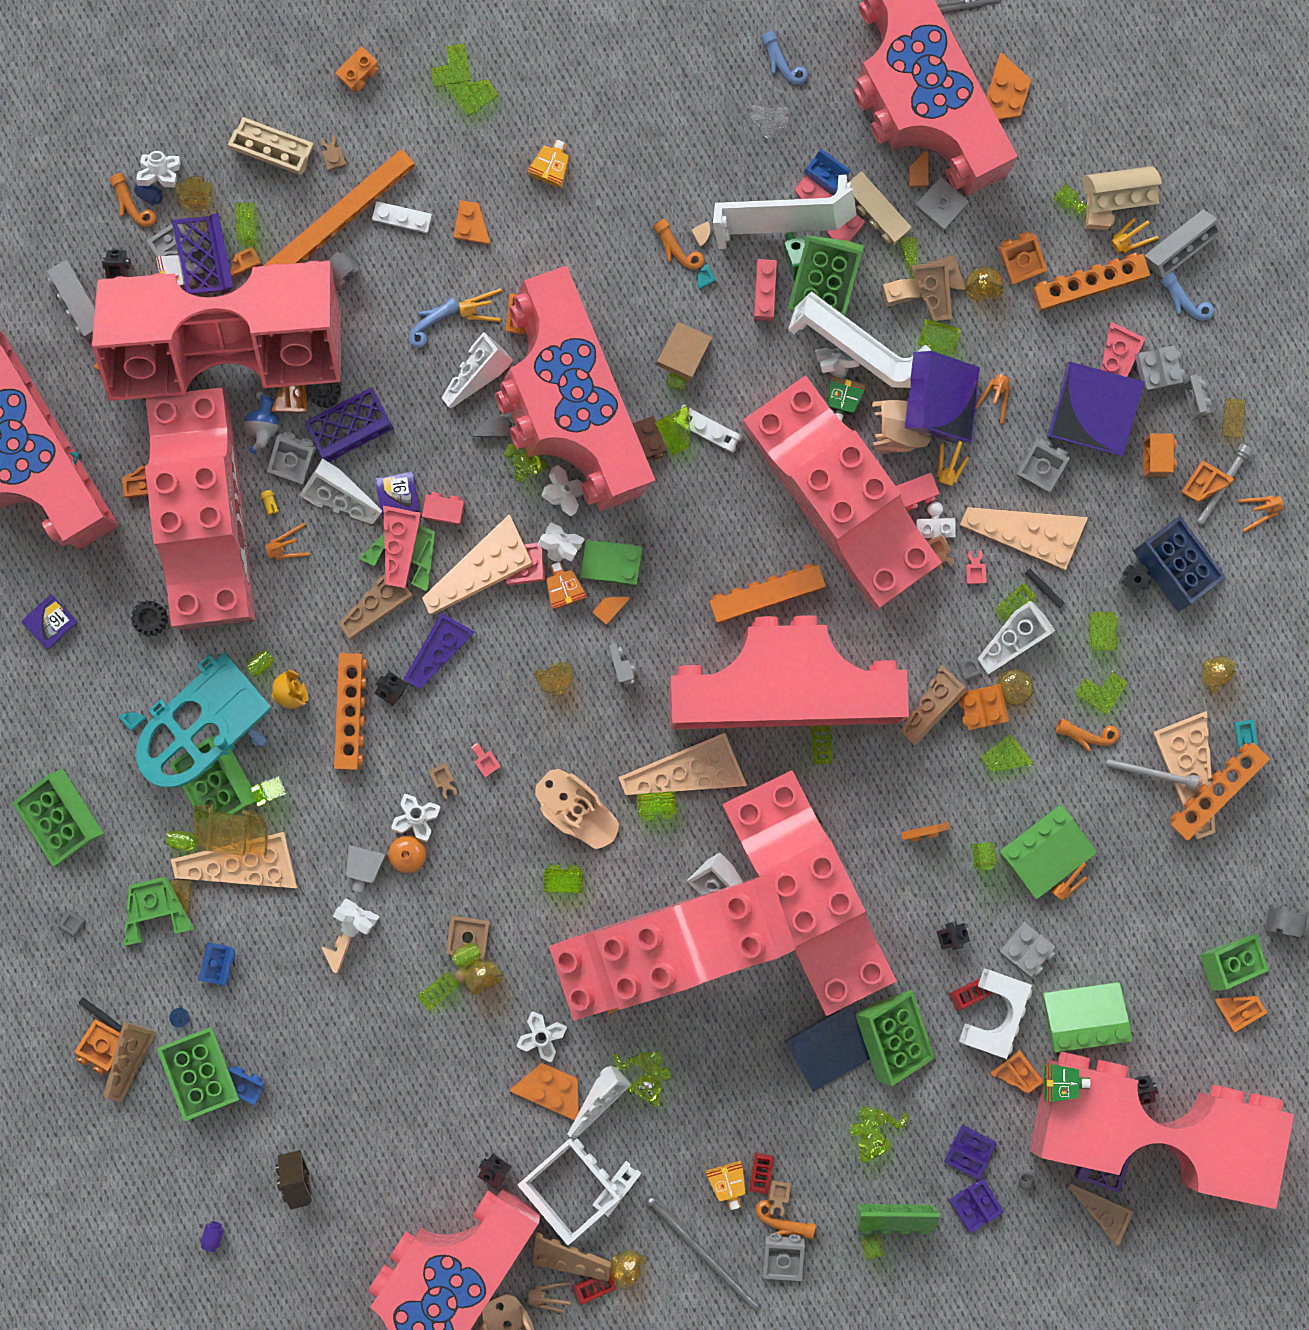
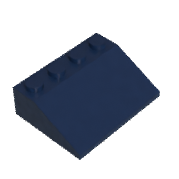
M1181 516L1174 519L1133 550L1141 563L1150 570V575L1178 612L1191 605L1226 577Z
M853 1004L824 1017L784 1041L813 1092L870 1059L855 1015L857 1010Z

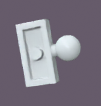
M932 502L928 506V512L932 519H916V527L924 538H934L941 534H944L945 538L956 537L955 518H939L943 512V506L939 502Z

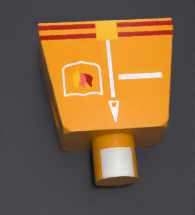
M556 140L553 148L543 146L529 167L528 175L562 189L569 163V156L563 153L566 143Z
M741 1160L705 1170L719 1202L727 1200L730 1210L741 1207L738 1196L745 1194Z

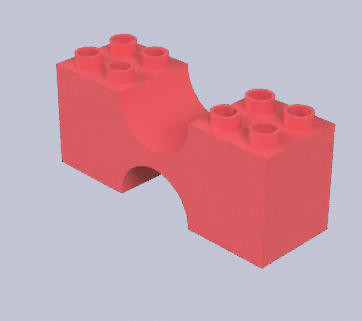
M308 261L297 264H270L268 266L253 267L249 279L239 289L227 295L211 298L198 297L185 292L178 285L175 274L156 273L150 276H119L113 279L98 280L92 348L108 401L186 395L187 388L195 376L210 367L220 364H239L251 368L260 376L263 388L341 382V315L330 261Z
M1060 1052L1058 1061L1047 1059V1063L1079 1069V1077L1090 1078V1089H1079V1098L1048 1103L1044 1101L1043 1082L1029 1149L1033 1154L1048 1160L1120 1175L1124 1162L1135 1150L1148 1144L1163 1143L1173 1151L1179 1161L1182 1185L1200 1193L1276 1209L1294 1114L1282 1111L1284 1100L1250 1093L1249 1102L1246 1103L1243 1102L1245 1092L1212 1084L1211 1094L1199 1092L1195 1104L1183 1117L1168 1123H1156L1146 1114L1140 1104L1137 1091L1138 1080L1127 1077L1128 1066L1098 1060L1097 1068L1094 1070L1088 1068L1090 1058L1066 1052Z

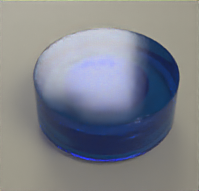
M179 1007L172 1010L169 1019L173 1026L183 1027L189 1022L190 1015L185 1008Z

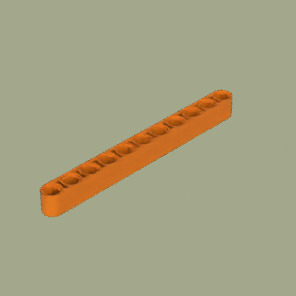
M403 149L398 151L263 266L303 263L409 173L416 165Z

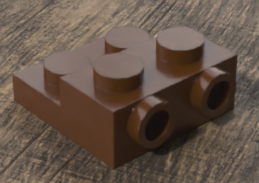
M654 416L632 423L646 459L653 457L656 460L664 457L667 449Z

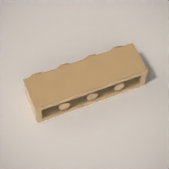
M862 171L848 182L851 183V189L854 192L857 211L870 220L869 224L874 230L878 229L882 233L881 237L887 244L890 243L894 246L911 231L912 227Z

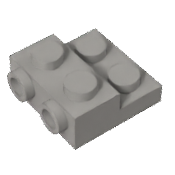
M1175 346L1135 354L1140 379L1144 381L1143 391L1173 387L1184 383L1185 372L1182 368L1180 369L1179 361L1181 356Z
M1191 375L1182 384L1192 419L1208 415L1211 412L1212 403L1210 398L1206 396L1207 386L1205 380H1202L1201 375Z
M290 432L279 434L276 438L267 472L304 484L317 446L313 445L312 440L302 438V440L296 439L295 435Z
M1036 438L1017 474L1051 492L1070 457L1067 456L1068 452L1063 448L1058 447L1055 449L1050 446V441L1044 438L1040 440Z
M616 643L609 645L619 684H624V687L634 685V676L637 675L634 663L630 664L629 660L621 662L624 659L622 648H617Z
M1023 922L999 952L1028 976L1032 977L1033 974L1037 976L1043 969L1041 964L1045 959L1049 961L1054 956L1055 951L1053 949L1055 946Z
M777 1233L765 1236L763 1279L802 1281L805 1250L804 1239L799 1235H790L789 1238L781 1237Z

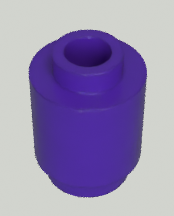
M211 1221L205 1225L200 1241L203 1250L216 1252V1249L219 1248L225 1230L221 1223Z

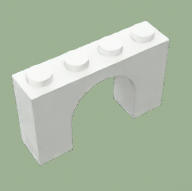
M984 968L978 987L995 992L1003 997L1007 1004L1006 1019L1001 1026L993 1030H984L965 1023L959 1042L1007 1059L1013 1049L1012 1042L1014 1036L1016 1037L1019 1032L1018 1025L1020 1019L1023 1018L1026 1011V1001L1031 997L1032 985Z

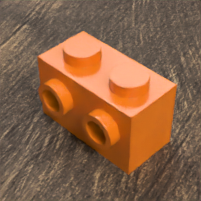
M361 46L335 74L354 93L356 90L360 91L365 86V81L369 77L372 78L378 73L379 64Z

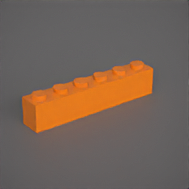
M811 563L803 566L801 571L796 572L793 569L785 572L783 577L771 576L766 578L767 582L760 584L759 581L748 584L749 588L741 590V587L730 590L731 594L723 596V593L712 596L713 600H710L709 604L716 624L824 589L826 585L819 565L814 566Z

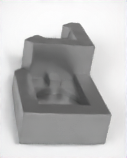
M489 417L471 434V437H509V418Z

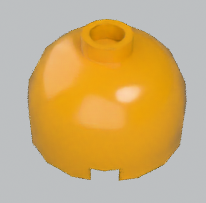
M288 670L276 677L272 685L273 700L285 709L299 708L305 705V702L309 699L304 682L301 686L297 679L300 676L294 670Z

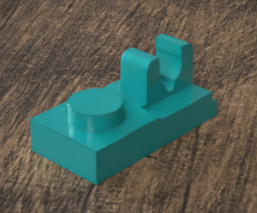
M1254 719L1233 722L1238 750L1245 743L1250 744L1254 742L1258 746Z

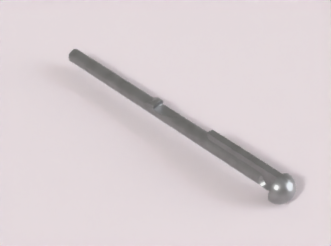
M650 1195L646 1198V1208L651 1206L755 1310L759 1304L716 1262L712 1255L710 1256L685 1231L687 1228L666 1208L658 1197Z

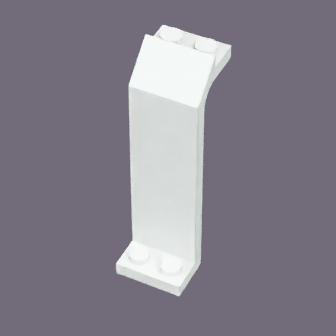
M839 175L837 193L830 198L715 203L713 225L718 249H726V243L730 241V234L838 230L857 215L854 192L851 189V183H847V175Z
M813 292L809 293L795 307L788 329L791 333L795 334L799 329L803 330L806 325H809L891 387L911 388L910 377L913 356L910 358L897 356ZM924 345L918 352L931 351V349Z

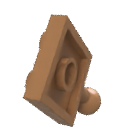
M451 916L446 954L461 956L460 969L454 975L458 983H466L470 978V973L467 970L469 957L484 960L490 921ZM465 932L473 934V941L471 943L463 941L462 936Z

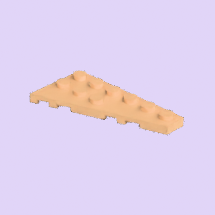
M967 507L959 526L1066 570L1088 517Z
M509 514L422 597L431 616L534 565L511 515Z
M1207 711L1152 732L1169 773L1187 777V775L1199 776L1196 791L1189 790L1184 784L1173 782L1183 809L1185 808L1184 803L1192 797L1194 799L1199 794L1197 791L1202 785H1208L1211 782ZM1203 798L1199 805L1204 810L1208 807L1209 803ZM1192 812L1187 813V819L1189 823H1192L1195 820V815ZM1214 816L1194 834L1196 840L1215 833Z
M725 733L618 777L626 795L747 786Z
M285 832L171 859L174 876L179 879L298 888Z

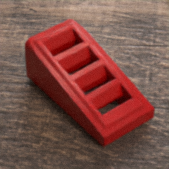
M979 978L948 994L955 1009L958 1011L994 993L984 989L985 993L982 994L978 987ZM971 987H974L978 995L977 997H975ZM966 990H967V993H968V995H969V997H970V999H971V1000H969V1001H968L967 996H966V994H965V992H964V991H966Z
M754 1153L749 1191L768 1194L774 1155ZM758 1160L768 1161L769 1163L768 1165L759 1164ZM757 1167L768 1169L767 1172L756 1171ZM755 1175L766 1176V1180L756 1179ZM754 1182L765 1184V1188L754 1186Z
M611 1273L609 1281H607L608 1288L606 1289L602 1280L592 1277L571 1285L576 1300L581 1305L616 1290ZM596 1281H598L599 1286L601 1288L600 1291L597 1290L595 1284ZM589 1284L591 1285V1288H592V1290H593V1294H590V1291H589L587 1285H589ZM580 1288H583L585 1297L582 1296Z

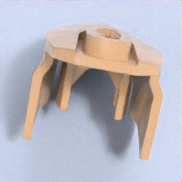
M887 400L872 403V407H879L881 411L875 412V415H882V434H875V437L880 441L873 442V447L879 454L908 452L928 445L930 435L932 434L919 433L905 428L908 401Z
M560 769L548 771L536 785L535 796L541 804L540 809L543 815L562 832L571 834L595 849L602 848L613 842L618 832L619 822L599 800L598 795L585 782L572 773L568 774ZM551 780L553 787H547L546 781ZM561 793L567 794L566 800H561Z
M504 1294L488 1301L482 1311L483 1324L480 1330H534L528 1313L516 1296ZM497 1303H503L504 1307L502 1310L497 1307ZM510 1321L511 1325L505 1326L504 1322Z

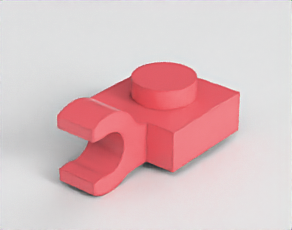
M478 743L471 747L478 756V759L474 762L484 777L501 767L491 751L485 754Z

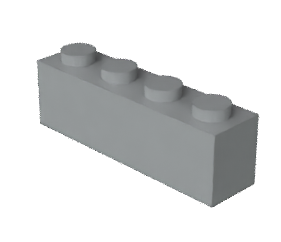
M1204 209L1144 255L1149 268L1162 278L1166 277L1222 232L1218 219Z
M65 260L47 270L50 275L47 279L53 288L56 287L59 291L57 297L62 304L65 303L68 307L66 313L69 318L76 321L77 326L75 328L78 334L86 339H90L93 337L95 305L73 266L68 260Z

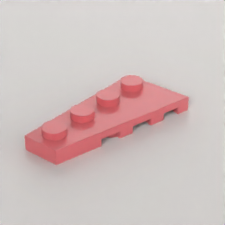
M807 175L794 190L800 199L830 198L833 196ZM856 215L838 230H828L826 232L831 239L851 241L866 221Z
M1111 322L1101 370L1127 377L1136 359L1135 354L1139 353L1145 338Z
M383 505L386 585L406 589L421 513Z

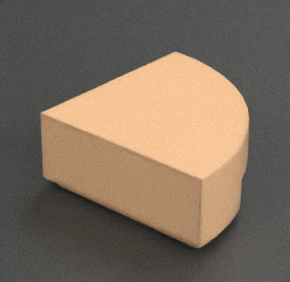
M708 221L691 230L699 247H702L709 238L710 225Z

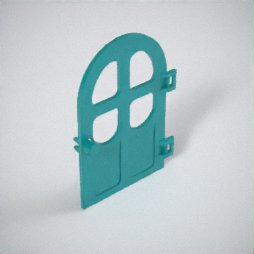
M225 652L216 660L210 654L197 665L202 673L168 704L160 699L149 709L153 718L148 722L140 735L136 759L140 772L152 784L164 788H175L192 782L223 754L228 755V749L234 750L235 747L233 745L272 709L269 703ZM208 660H210V662H209L206 666H204V667L202 666V665L205 664ZM189 702L200 704L202 709L201 716L187 730H183L174 719L175 712ZM161 704L162 706L155 712L154 710ZM215 724L219 728L220 735L214 738L215 746L209 752L202 754L193 743V738L205 726ZM166 725L174 734L175 741L158 757L151 758L149 747L152 737L160 726ZM185 748L195 761L193 767L177 775H165L162 770L163 765L180 749Z

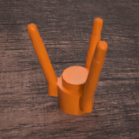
M996 374L995 379L990 380L988 387L977 401L975 409L979 407L993 387L992 390L996 393L992 404L995 405L999 395L1004 393L1000 424H1003L1008 392L1010 390V379L1004 375Z
M1271 495L1268 497L1238 500L1239 503L1264 502V505L1254 508V511L1265 509L1267 513H1270L1244 528L1243 532L1256 527L1272 517L1278 516V512L1284 510L1283 500L1280 496L1273 498Z
M302 523L280 537L270 540V543L265 544L269 558L275 557L276 560H280L283 558L310 556L309 552L282 554L284 547L297 542V539L294 538L283 543L281 540L305 527L306 524Z
M1083 862L1066 883L1061 881L1050 892L1062 901L1065 897L1068 898L1074 890L1087 880V876H1084L1074 886L1069 887L1086 863Z

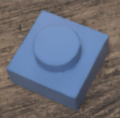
M252 728L247 733L251 736L249 740L257 747L259 745L265 747L269 742L255 728Z

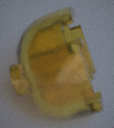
M190 176L186 177L184 182L176 184L175 190L178 203L185 210L201 212L211 206L214 199V186L211 181L210 183L204 181V177Z
M978 267L968 275L965 291L968 292V297L973 300L984 301L983 297H993V300H996L1003 294V277L992 267Z
M1221 655L1213 659L1208 658L1202 664L1204 669L1201 673V680L1207 689L1216 694L1219 692L1217 688L1223 684L1226 686L1236 674L1234 668H1238L1239 665L1227 656Z
M557 662L550 664L551 667L542 671V668H539L535 671L534 674L538 686L546 693H554V696L564 694L565 690L573 683L574 672L571 663Z
M1006 670L996 680V684H1001L1006 706H1022L1033 695V680L1023 670Z
M476 959L470 963L471 967L467 969L464 976L465 984L470 994L478 995L482 993L481 989L487 987L491 989L503 980L502 976L504 974L495 962Z
M625 1250L619 1255L615 1254L610 1261L612 1262L610 1269L612 1280L619 1287L627 1291V1286L632 1287L642 1273L639 1271L642 1263L646 1264L647 1258L635 1250Z

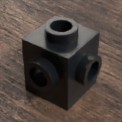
M107 250L106 257L102 259V267L105 269L106 279H113L119 276L126 277L128 269H131V259L127 257V250Z
M1135 562L1133 566L1130 564L1123 571L1125 575L1120 581L1136 595L1141 589L1145 590L1151 583L1150 570L1142 563L1139 566Z
M389 671L385 677L381 675L375 685L378 687L374 694L394 706L402 697L408 683Z
M956 921L945 924L946 928L936 931L942 950L952 948V950L961 949L964 947V943L970 941L965 923L957 924Z
M1150 1075L1133 1078L1138 1080L1137 1091L1140 1104L1148 1105L1156 1102L1155 1094H1158L1156 1082H1152Z
M492 1154L489 1159L484 1158L479 1166L481 1171L477 1177L497 1190L512 1166L495 1154Z

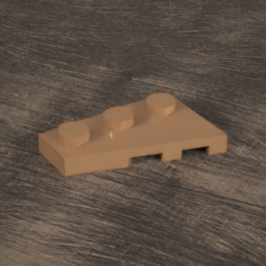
M943 261L909 266L931 320L952 319L948 262Z

